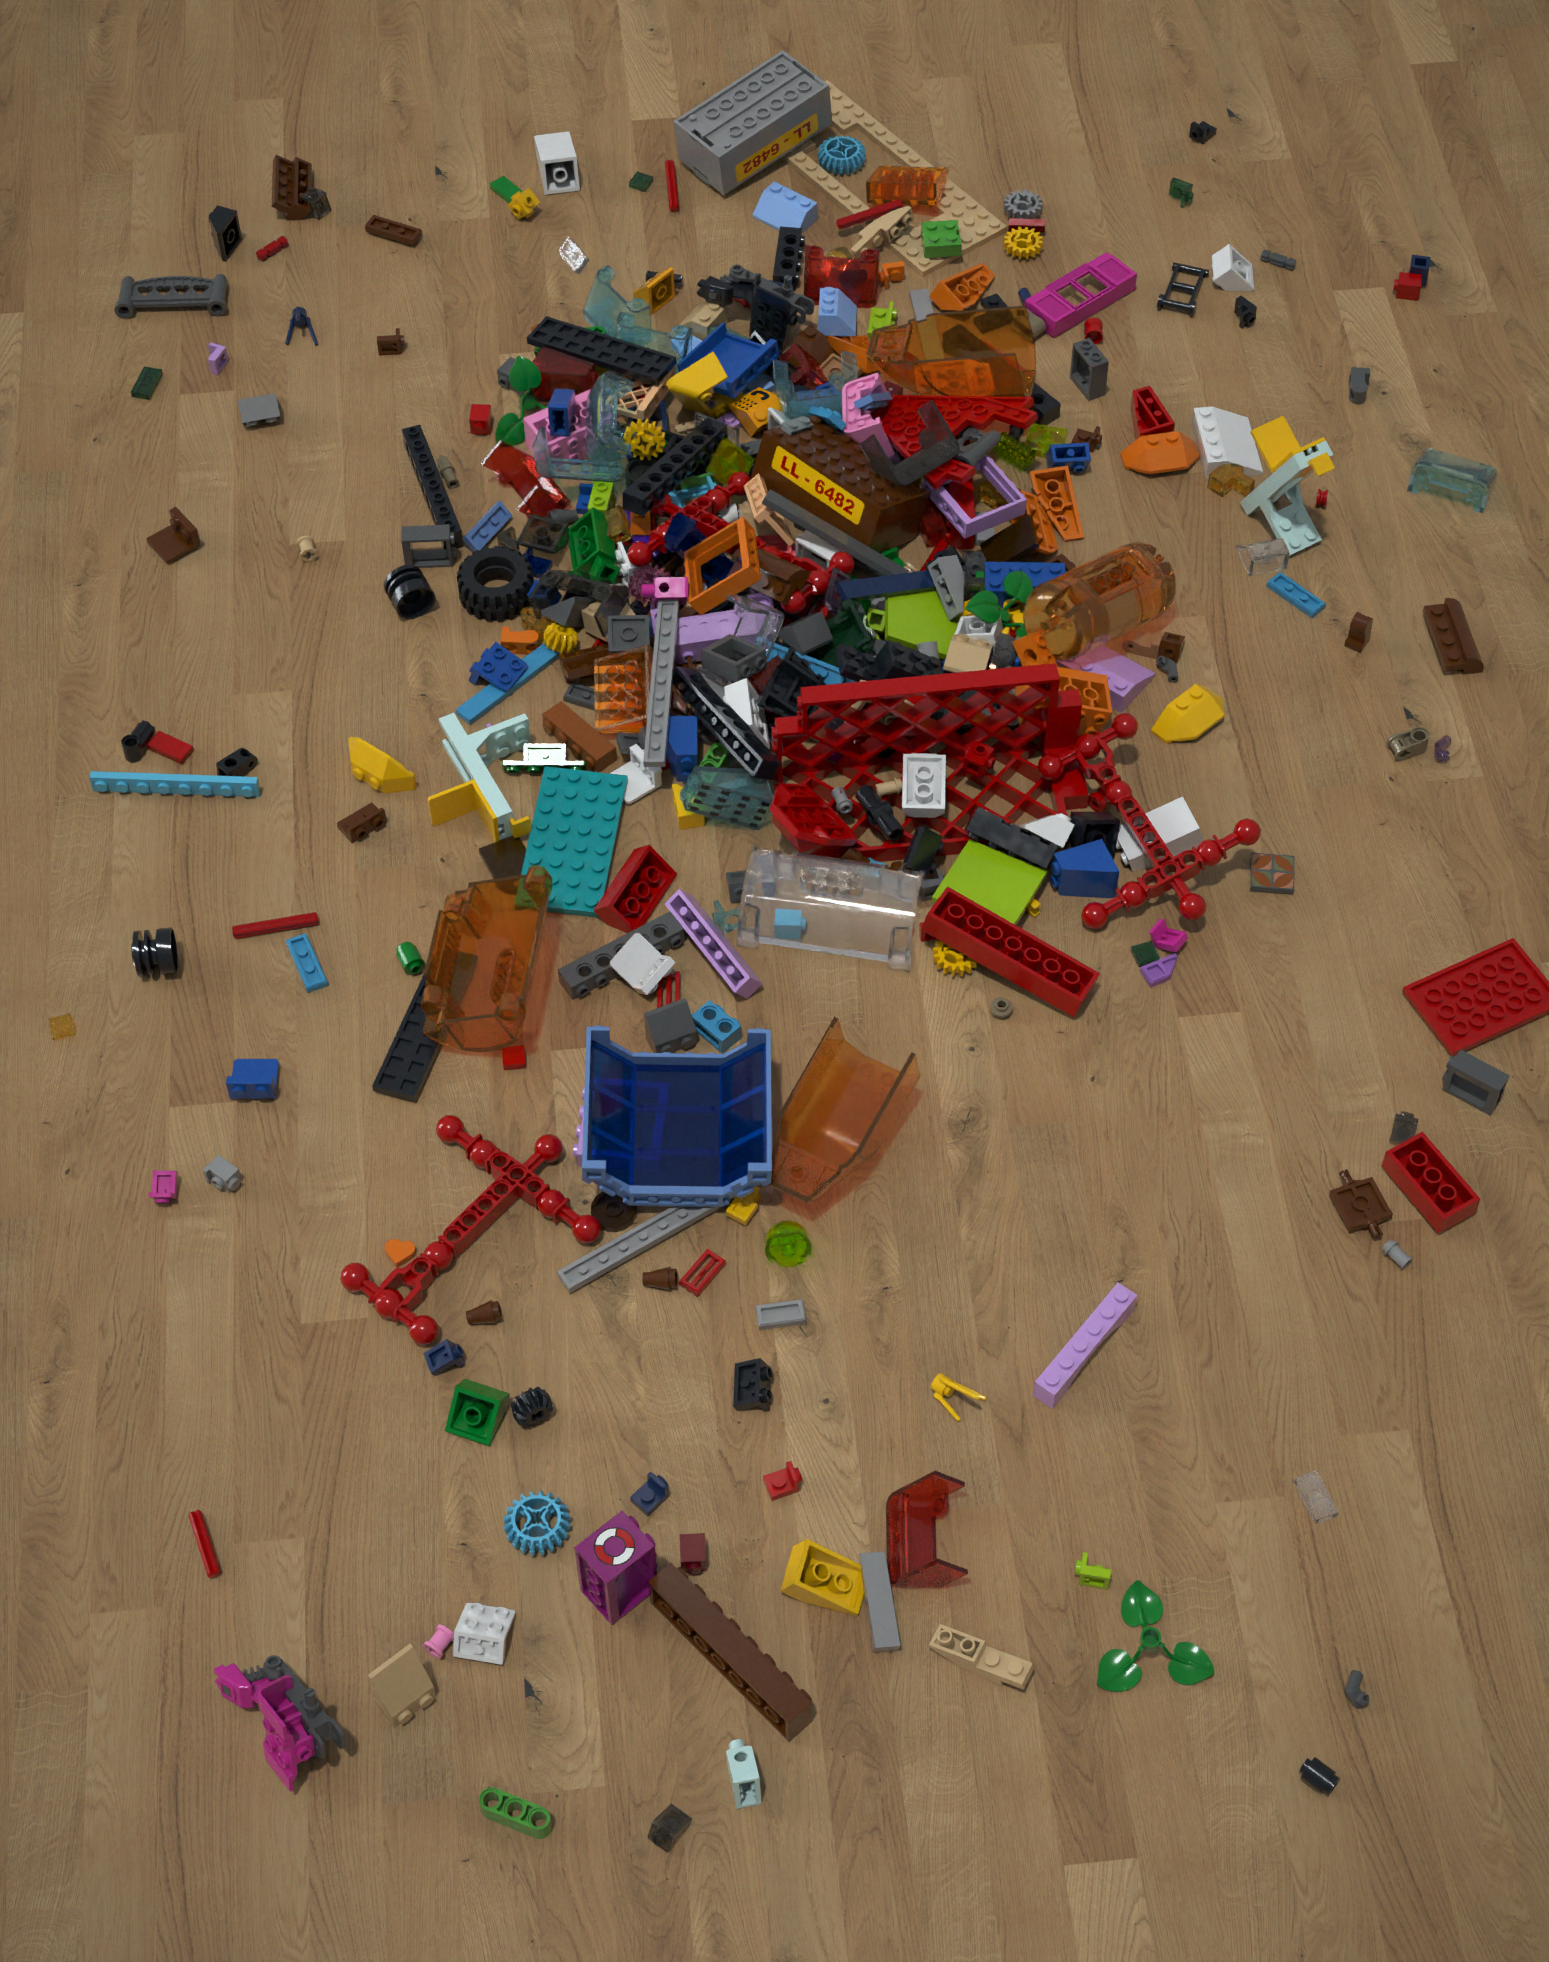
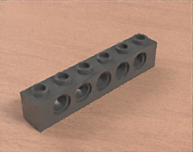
M668 912L558 969L559 983L572 1000L585 996L589 991L604 986L616 977H621L610 966V961L633 934L640 933L658 952L663 954L685 942L684 928L674 915Z

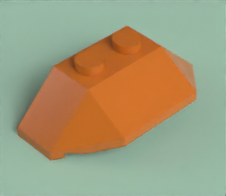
M1179 431L1140 436L1120 453L1124 468L1127 470L1132 469L1145 474H1156L1188 469L1195 461L1200 459V454L1193 440Z
M1021 489V494H1024V497L1027 499L1025 514L1011 519V522L1013 524L1029 514L1033 518L1040 546L1031 551V553L1050 555L1058 550L1051 520L1045 509L1040 505L1039 498Z

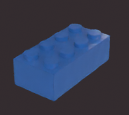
M985 562V590L991 591L997 596L998 605L1003 608L1006 600L1013 599L1004 590L1003 581L1005 576L1010 572L1021 570L1030 578L1033 585V596L1030 601L1024 604L1023 608L1047 595L1054 609H1060V600L1066 593L1065 563ZM1014 603L1009 608H1015L1019 603Z

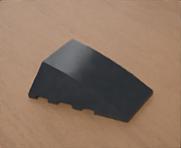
M791 646L767 681L757 699V706L783 717L797 716V710H800L797 707V696H800V687L826 685L823 682L825 679L820 674L816 675L809 667L810 664L805 659L802 660L795 653L797 650ZM817 705L807 706V716L820 707ZM836 717L825 726L835 731L843 724L844 720Z

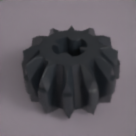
M530 1387L527 1391H522V1394L514 1397L515 1401L511 1403L514 1419L518 1421L519 1425L524 1427L530 1425L534 1427L537 1423H542V1420L548 1418L549 1413L553 1410L551 1397L540 1387L534 1389Z

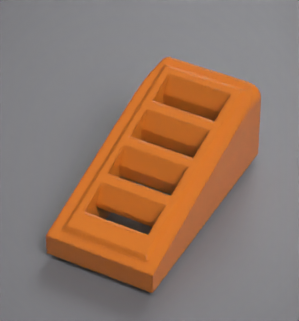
M650 511L643 517L630 512V533L632 535L650 534Z

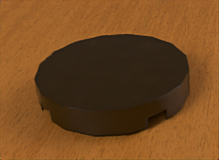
M602 1191L591 1203V1215L600 1222L602 1230L619 1232L633 1224L637 1215V1206L624 1203L623 1198L616 1194L611 1196Z

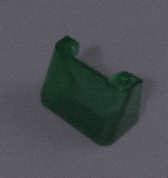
M851 598L841 603L844 607L843 610L838 609V615L827 621L833 641L805 655L839 668L836 648L839 644L851 646L863 653L873 649L875 640L865 611L861 604ZM782 640V642H783V644H784V646H785L786 648H790V647H791V646L788 645L785 641Z

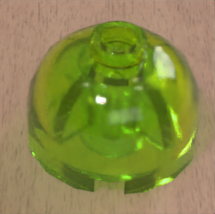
M791 1220L781 1221L774 1224L768 1230L765 1236V1255L770 1262L773 1260L779 1263L781 1267H794L802 1264L808 1254L810 1256V1236L806 1228L798 1222Z

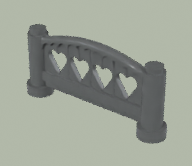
M223 274L216 275L214 279L191 276H166L134 281L132 277L126 276L121 282L119 300L115 304L114 311L120 318H130L133 315L134 308L207 306L210 314L222 316L225 314L227 307L225 297L228 281ZM177 288H190L183 295L176 291ZM195 288H208L202 294H198L194 290ZM140 289H153L146 296L139 292ZM158 289H171L165 295H161L157 291Z
M967 426L957 435L962 438L950 442L957 445L958 453L953 457L957 458L959 462L976 468L977 462L1000 442L1001 436L995 430L985 434L974 427ZM968 439L976 441L972 444L964 446V442Z

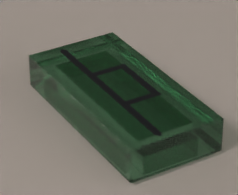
M144 366L131 390V396L150 400L163 375L162 369Z

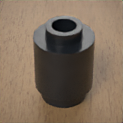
M1316 1757L1312 1761L1307 1758L1299 1770L1302 1773L1300 1779L1322 1794L1324 1792L1328 1796L1340 1780L1335 1775L1336 1772Z

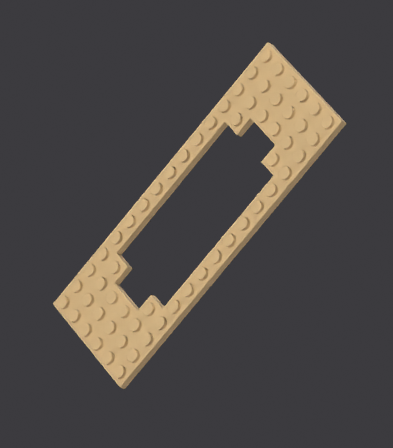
M828 80L825 81L830 89L832 124L822 131L833 126L842 135H845L855 129H859L916 177L919 170H925L923 183L932 189L935 174L938 170ZM808 139L781 157L848 215L870 209L806 155L816 150V144L811 139ZM942 174L937 193L942 199L933 203V210L939 216L930 221L958 220L962 244L961 256L1007 232V226ZM878 218L860 223V225L865 228ZM913 224L907 226L890 243L885 240L882 242L921 277H925L961 257L924 258L921 226L916 228Z

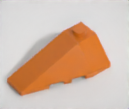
M983 262L940 281L929 297L941 310L963 311L975 304L995 275Z
M866 335L825 336L831 347L843 359L862 368V374L866 375L881 370L896 348V344L880 338H877L876 341L868 340Z
M1068 466L1030 471L1033 491L1064 542L1084 539Z

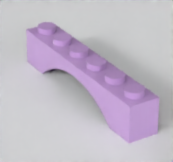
M1117 1283L1035 1381L1033 1396L1053 1409L1068 1391L1075 1377L1097 1347L1115 1329L1122 1326L1135 1310L1138 1295Z

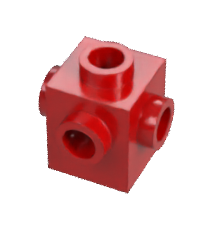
M975 741L972 747H968L965 751L963 771L982 779L988 769L991 770L995 764L994 748Z

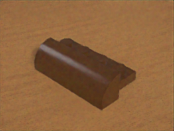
M275 155L272 174V207L278 211L285 212V219L301 220L308 216L311 211L312 164L297 157L290 161Z
M740 547L733 554L737 560L727 576L742 569ZM757 547L761 580L749 586V588L787 605L795 589L801 591L811 573Z
M1445 598L1444 604L1424 606L1423 613L1444 671L1461 670L1463 675L1483 673L1484 666L1461 603L1453 598Z
M608 643L558 655L566 683L602 675L596 674V667L633 666L648 662L647 655H609Z

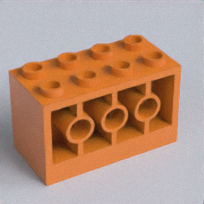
M1029 662L1028 666H1031V665H1042V664H1040V663H1034V662ZM1057 667L1060 678L1059 691L1079 690L1082 703L1079 736L1086 733L1094 734L1095 731L1101 733L1113 713L1107 675ZM1016 686V697L1031 686ZM1044 699L1036 704L1034 708L1043 711ZM1018 717L1019 726H1021L1023 723L1026 722V720H1024L1021 717Z

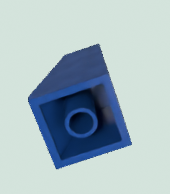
M670 716L666 760L669 762V768L677 782H690L698 768L697 716Z
M1102 839L1054 853L1053 863H1051L1052 876H1050V883L1053 888H1056L1060 896L1116 897L1115 889L1118 885L1119 869Z

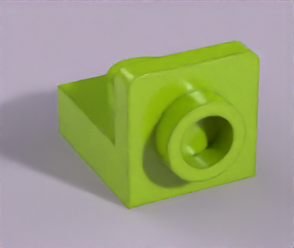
M1083 1552L1082 1560H1077L1075 1575H1079L1078 1585L1108 1590L1111 1569H1106L1101 1565L1087 1566L1088 1553Z

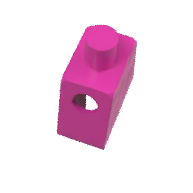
M656 577L652 584H641V596L652 597L653 604H658V600L679 599V604L685 605L688 599V577Z

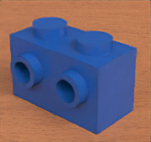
M1088 442L1050 445L1046 453L1047 467L1068 466L1069 471H1074L1075 473L1083 472L1091 461Z

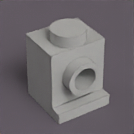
M220 1155L203 1169L206 1183L209 1185L212 1183L219 1190L224 1189L230 1193L235 1191L242 1182L239 1169Z

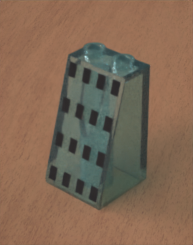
M695 766L680 792V800L683 802L686 811L754 830H760L770 812L769 809L773 798L768 780L753 778L746 769Z

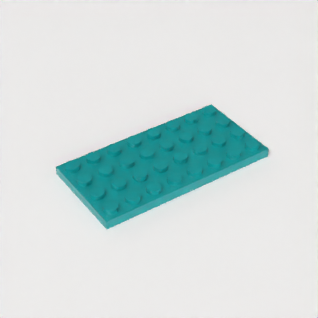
M544 766L531 826L532 830L530 831L517 890L515 908L600 918L593 910L606 892L628 781L627 775Z

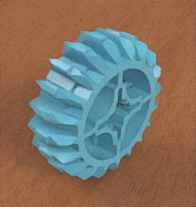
M835 135L834 138L829 137L828 140L823 141V144H820L818 158L820 166L824 170H827L828 173L833 172L834 175L840 174L842 176V174L849 175L850 172L855 173L856 170H860L864 166L866 153L864 145L861 144V141H857L856 138H850V135L847 137Z
M531 1490L529 1497L521 1493V1501L513 1499V1507H507V1515L504 1516V1532L507 1534V1540L512 1542L513 1548H520L523 1555L530 1550L532 1557L536 1554V1551H540V1554L544 1556L546 1549L553 1553L554 1545L561 1547V1539H567V1531L571 1528L569 1523L571 1518L567 1512V1506L562 1504L559 1497L554 1499L551 1492L544 1496L542 1490H540L538 1495H534V1492ZM554 1515L557 1522L555 1527L551 1529L549 1522L551 1521L550 1518ZM521 1517H523L525 1524L523 1525L524 1528L520 1531L517 1525Z

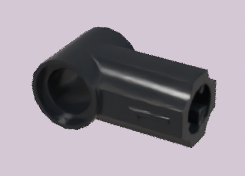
M142 720L130 735L122 738L121 744L127 761L137 762L142 759L143 749L156 732L155 727L149 722Z

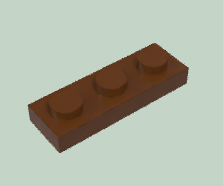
M373 215L365 225L366 232L414 246L422 236V230L376 215Z

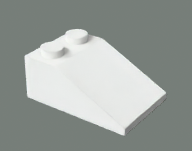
M747 678L725 686L723 701L762 743L770 749L766 713L764 708L757 706L759 695Z

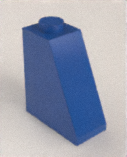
M554 390L548 404L550 436L570 437L576 405L574 390Z

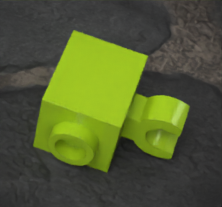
M868 608L865 624L875 631V638L880 640V634L885 635V611Z

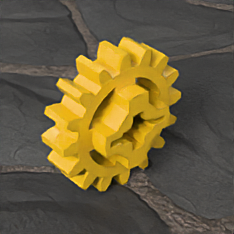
M1018 227V230L1012 228L1011 232H1006V236H1004V249L1007 250V254L1012 253L1013 258L1015 256H1019V259L1022 257L1029 259V256L1034 258L1035 254H1040V251L1043 249V237L1040 236V232L1035 233L1034 228L1028 230V227H1025V229Z
M638 419L637 424L632 421L630 427H626L623 435V445L628 447V453L634 452V458L639 455L641 460H643L644 456L651 460L652 455L657 458L659 452H663L666 442L664 439L665 432H661V426L655 427V421L650 424L648 419L645 422Z
M942 941L935 942L932 953L933 963H937V969L943 968V974L949 971L952 977L956 973H959L962 977L964 971L970 974L972 968H977V961Z

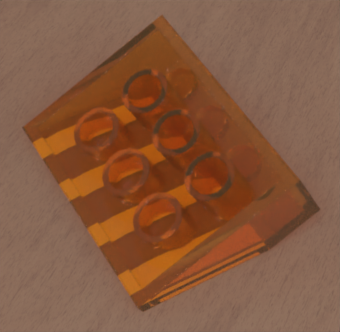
M878 166L866 181L867 203L879 206L900 199L902 204H907L910 207L918 205L935 207L942 198L949 168Z
M649 644L594 659L595 730L600 734L638 733L641 727H647L654 651Z

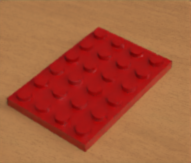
M1514 938L1404 986L1402 990L1403 994L1451 1056H1456L1460 1050L1467 1051L1549 1013V981Z

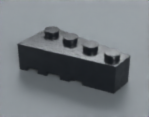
M975 807L964 829L968 832V837L976 841L982 839L987 842L986 846L997 851L1000 848L1006 851V854L1019 858L1041 869L1047 868L1058 845L1052 842L1047 844L1043 842L1040 836L1030 832L1026 833L1021 827L1010 822L1006 823L1003 818L980 807Z

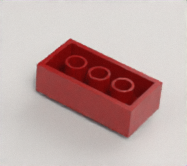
M1423 1131L1385 1152L1382 1168L1438 1234L1476 1214L1480 1202L1479 1196Z

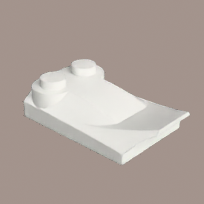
M927 753L903 754L902 813L909 817L928 818L939 817L945 813L946 755Z

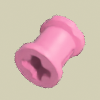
M439 1624L432 1638L423 1644L424 1649L437 1659H441L444 1649L450 1642H454L453 1632L444 1625Z

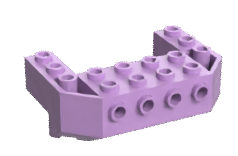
M750 588L751 595H747L749 604L747 608L678 618L675 662L679 664L687 663V657L690 656L692 662L702 661L701 649L729 634L759 646L761 638L771 641L776 636L775 631L777 630L773 599ZM649 597L655 637L658 604H653L652 597Z

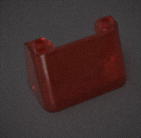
M806 245L803 295L812 299L814 305H819L820 288H839L857 305V308L874 307L877 304L879 289L880 250H864L861 253L860 259L826 257L821 247Z

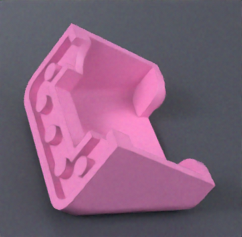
M875 373L850 381L843 386L842 421L847 424L843 431L852 441L864 446L867 451L879 456V459L887 461L896 457V450L891 445L882 427L880 417L876 418V420L872 419L871 413L876 409L864 411V409H856L854 405L855 401L869 394L887 392L879 373Z

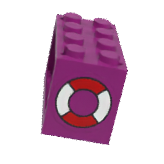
M620 1511L574 1547L580 1591L612 1626L649 1597L648 1581L657 1575L658 1567L654 1539L648 1533L644 1535L639 1529L640 1526L633 1516L628 1517L623 1511Z

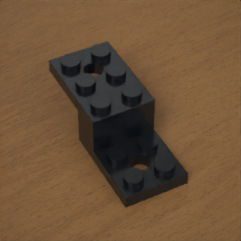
M887 640L876 657L843 644H839L836 648L840 676L856 682L860 680L872 681L943 674L939 659L934 656L925 655L916 649L905 647L899 642L895 643Z

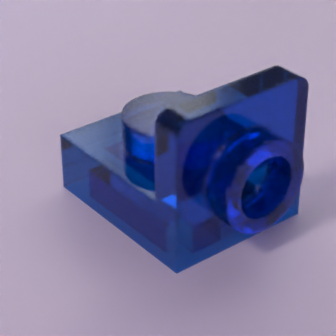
M528 548L526 553L522 555L532 565L533 576L545 580L552 568V561L534 556L533 548Z

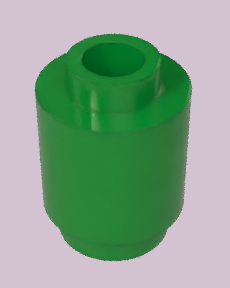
M404 942L397 947L396 956L405 973H419L424 967L425 962L417 947L411 942Z

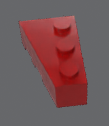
M1151 386L1133 390L1131 413L1136 440L1140 436L1174 432L1175 422Z

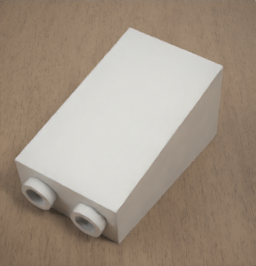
M560 132L534 136L544 195L579 191L577 156L570 133Z
M1183 796L1145 813L1173 857L1183 851L1192 850V847L1196 849L1197 845L1203 841L1200 828ZM1125 823L1119 825L1116 849L1121 848L1123 853L1120 856L1124 865L1129 864L1132 872L1151 867V863ZM1137 824L1135 827H1140L1143 824ZM1148 840L1146 843H1151L1154 840ZM1159 856L1156 859H1163L1164 856Z

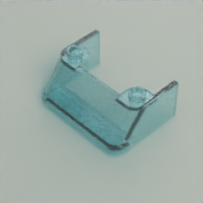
M841 351L842 371H837L830 375L828 380L829 388L794 392L793 382L788 378V363L777 359L773 360L775 392L785 416L790 420L800 416L810 417L812 415L808 411L812 406L818 408L822 406L831 411L835 410L842 415V388L846 383L857 379L856 354Z
M540 427L532 446L537 472L544 478L617 482L623 473L615 432L610 433L602 451L604 461L550 458L544 427Z

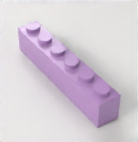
M678 889L665 903L666 907L734 993L748 999L763 983L691 894Z

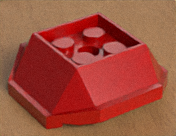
M778 784L769 809L772 813V823L799 853H832L845 846H853L857 837H855L852 829L807 784Z

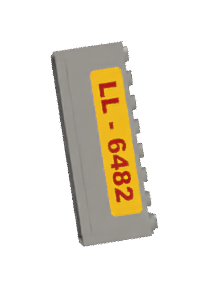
M782 50L673 121L678 158L707 185L713 186L725 195L832 124L829 85Z

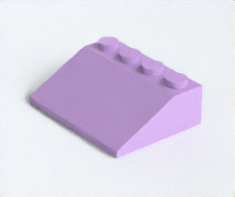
M1089 637L1066 647L1055 659L1058 667L1107 675L1112 708L1120 713L1131 704L1156 675V673Z

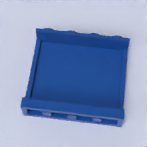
M723 322L682 359L677 366L678 371L681 372L714 351L729 378L713 387V390L716 393L735 399L780 355L777 340L770 339L762 345L727 333L726 324Z

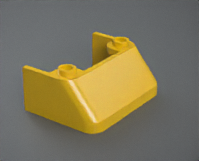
M714 351L674 375L666 382L669 391L686 409L710 417L719 418L730 410V404L744 396L743 392H741L733 399L714 392L713 387L729 378ZM713 399L716 405L710 409L704 402Z

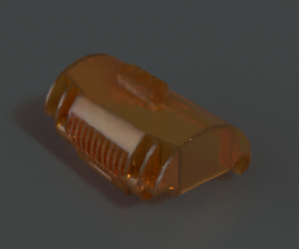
M533 865L529 867L527 874L469 882L468 889L455 891V894L446 897L443 910L438 912L424 972L427 980L421 1008L427 1016L423 1034L445 1046L472 1052L500 1050L511 1046L519 1039L524 1026L523 1022L527 1012L553 887L552 877L544 867Z

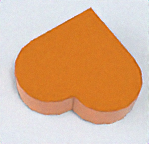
M391 1239L385 1244V1253L396 1268L412 1259L416 1254L414 1243L408 1240L401 1242L397 1239Z

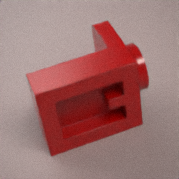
M788 1461L786 1462L785 1469L764 1475L763 1481L771 1501L799 1492V1482L802 1481V1477L798 1467L794 1468L792 1462Z

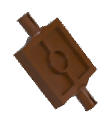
M1347 1169L1345 1171L1342 1170L1339 1175L1344 1185L1330 1190L1329 1196L1349 1233L1362 1228H1369L1374 1239L1382 1237L1383 1233L1378 1224L1392 1219L1393 1213L1373 1177L1364 1180H1353Z

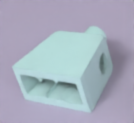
M742 1739L733 1740L729 1743L730 1749L726 1751L736 1809L762 1804L760 1777L752 1746H745Z

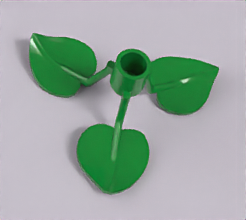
M522 356L516 357L509 373L510 385L517 391H525L519 397V404L521 405L520 418L518 419L514 413H507L500 419L495 433L498 445H518L525 440L524 423L521 422L524 418L525 409L533 410L535 407L541 409L548 408L537 403L536 398L530 394V388H536L540 385L541 373L533 362Z
M1021 570L1010 572L1004 578V590L1013 599L1003 609L998 605L997 596L987 590L980 591L974 595L965 610L989 624L995 623L1001 614L1002 626L1004 628L1020 627L1016 630V637L1019 636L1021 638L1042 629L1039 624L1033 621H1029L1025 625L1023 623H1008L1010 615L1007 610L1016 599L1020 603L1025 604L1033 596L1032 582Z
M1136 1580L1123 1597L1121 1616L1130 1627L1142 1625L1144 1630L1141 1632L1140 1646L1133 1658H1130V1655L1122 1649H1112L1106 1652L1099 1663L1097 1685L1110 1692H1123L1132 1689L1138 1684L1142 1676L1141 1668L1134 1662L1137 1661L1143 1651L1155 1652L1158 1648L1162 1649L1166 1656L1172 1659L1168 1665V1672L1172 1679L1181 1685H1194L1211 1677L1214 1674V1667L1207 1654L1193 1643L1179 1642L1174 1648V1655L1169 1652L1165 1644L1161 1642L1159 1630L1146 1626V1624L1153 1625L1160 1620L1163 1614V1604L1156 1593L1146 1587L1140 1580Z

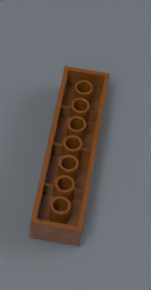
M670 1562L648 1581L650 1603L788 1742H791L812 1722V1699L810 1695L803 1689L799 1690L793 1684L794 1681L791 1676L785 1671L781 1672L776 1667L773 1658L767 1653L763 1654L758 1649L755 1640L750 1636L746 1637L740 1631L741 1629L736 1621L732 1618L728 1620L722 1614V1608L715 1601L711 1603L705 1597L704 1590L698 1584L693 1585L688 1580L687 1573L681 1567L676 1568Z

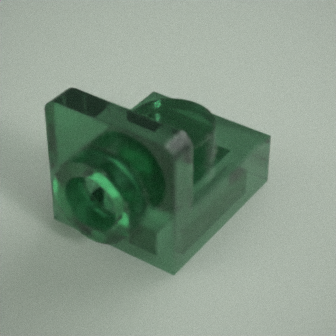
M1173 177L1170 181L1169 196L1180 199V207L1184 208L1193 199V184Z

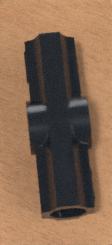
M866 784L860 787L855 797L865 809L870 824L872 826L877 825L888 841L894 842L904 834V828L894 817L889 802L886 800L882 801L872 786H867Z

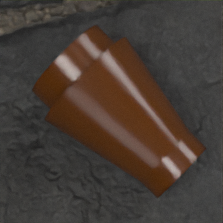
M666 1267L643 1272V1286L672 1290V1288L678 1286L677 1269Z
M490 1300L472 1310L466 1311L468 1324L497 1323V1320L502 1319L499 1302Z

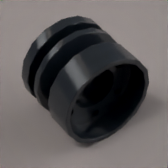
M403 565L394 569L385 578L383 584L384 591L400 617L415 619L423 616L433 607L436 600L435 593L419 567Z
M172 927L157 929L155 939L152 938L149 930L144 931V940L140 930L133 932V942L131 945L132 960L139 977L146 975V967L150 976L154 975L155 965H158L162 975L177 973L178 953L175 933Z

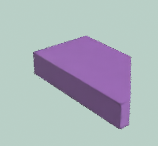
M1174 953L1140 967V973L1150 988L1170 980L1177 960V954Z

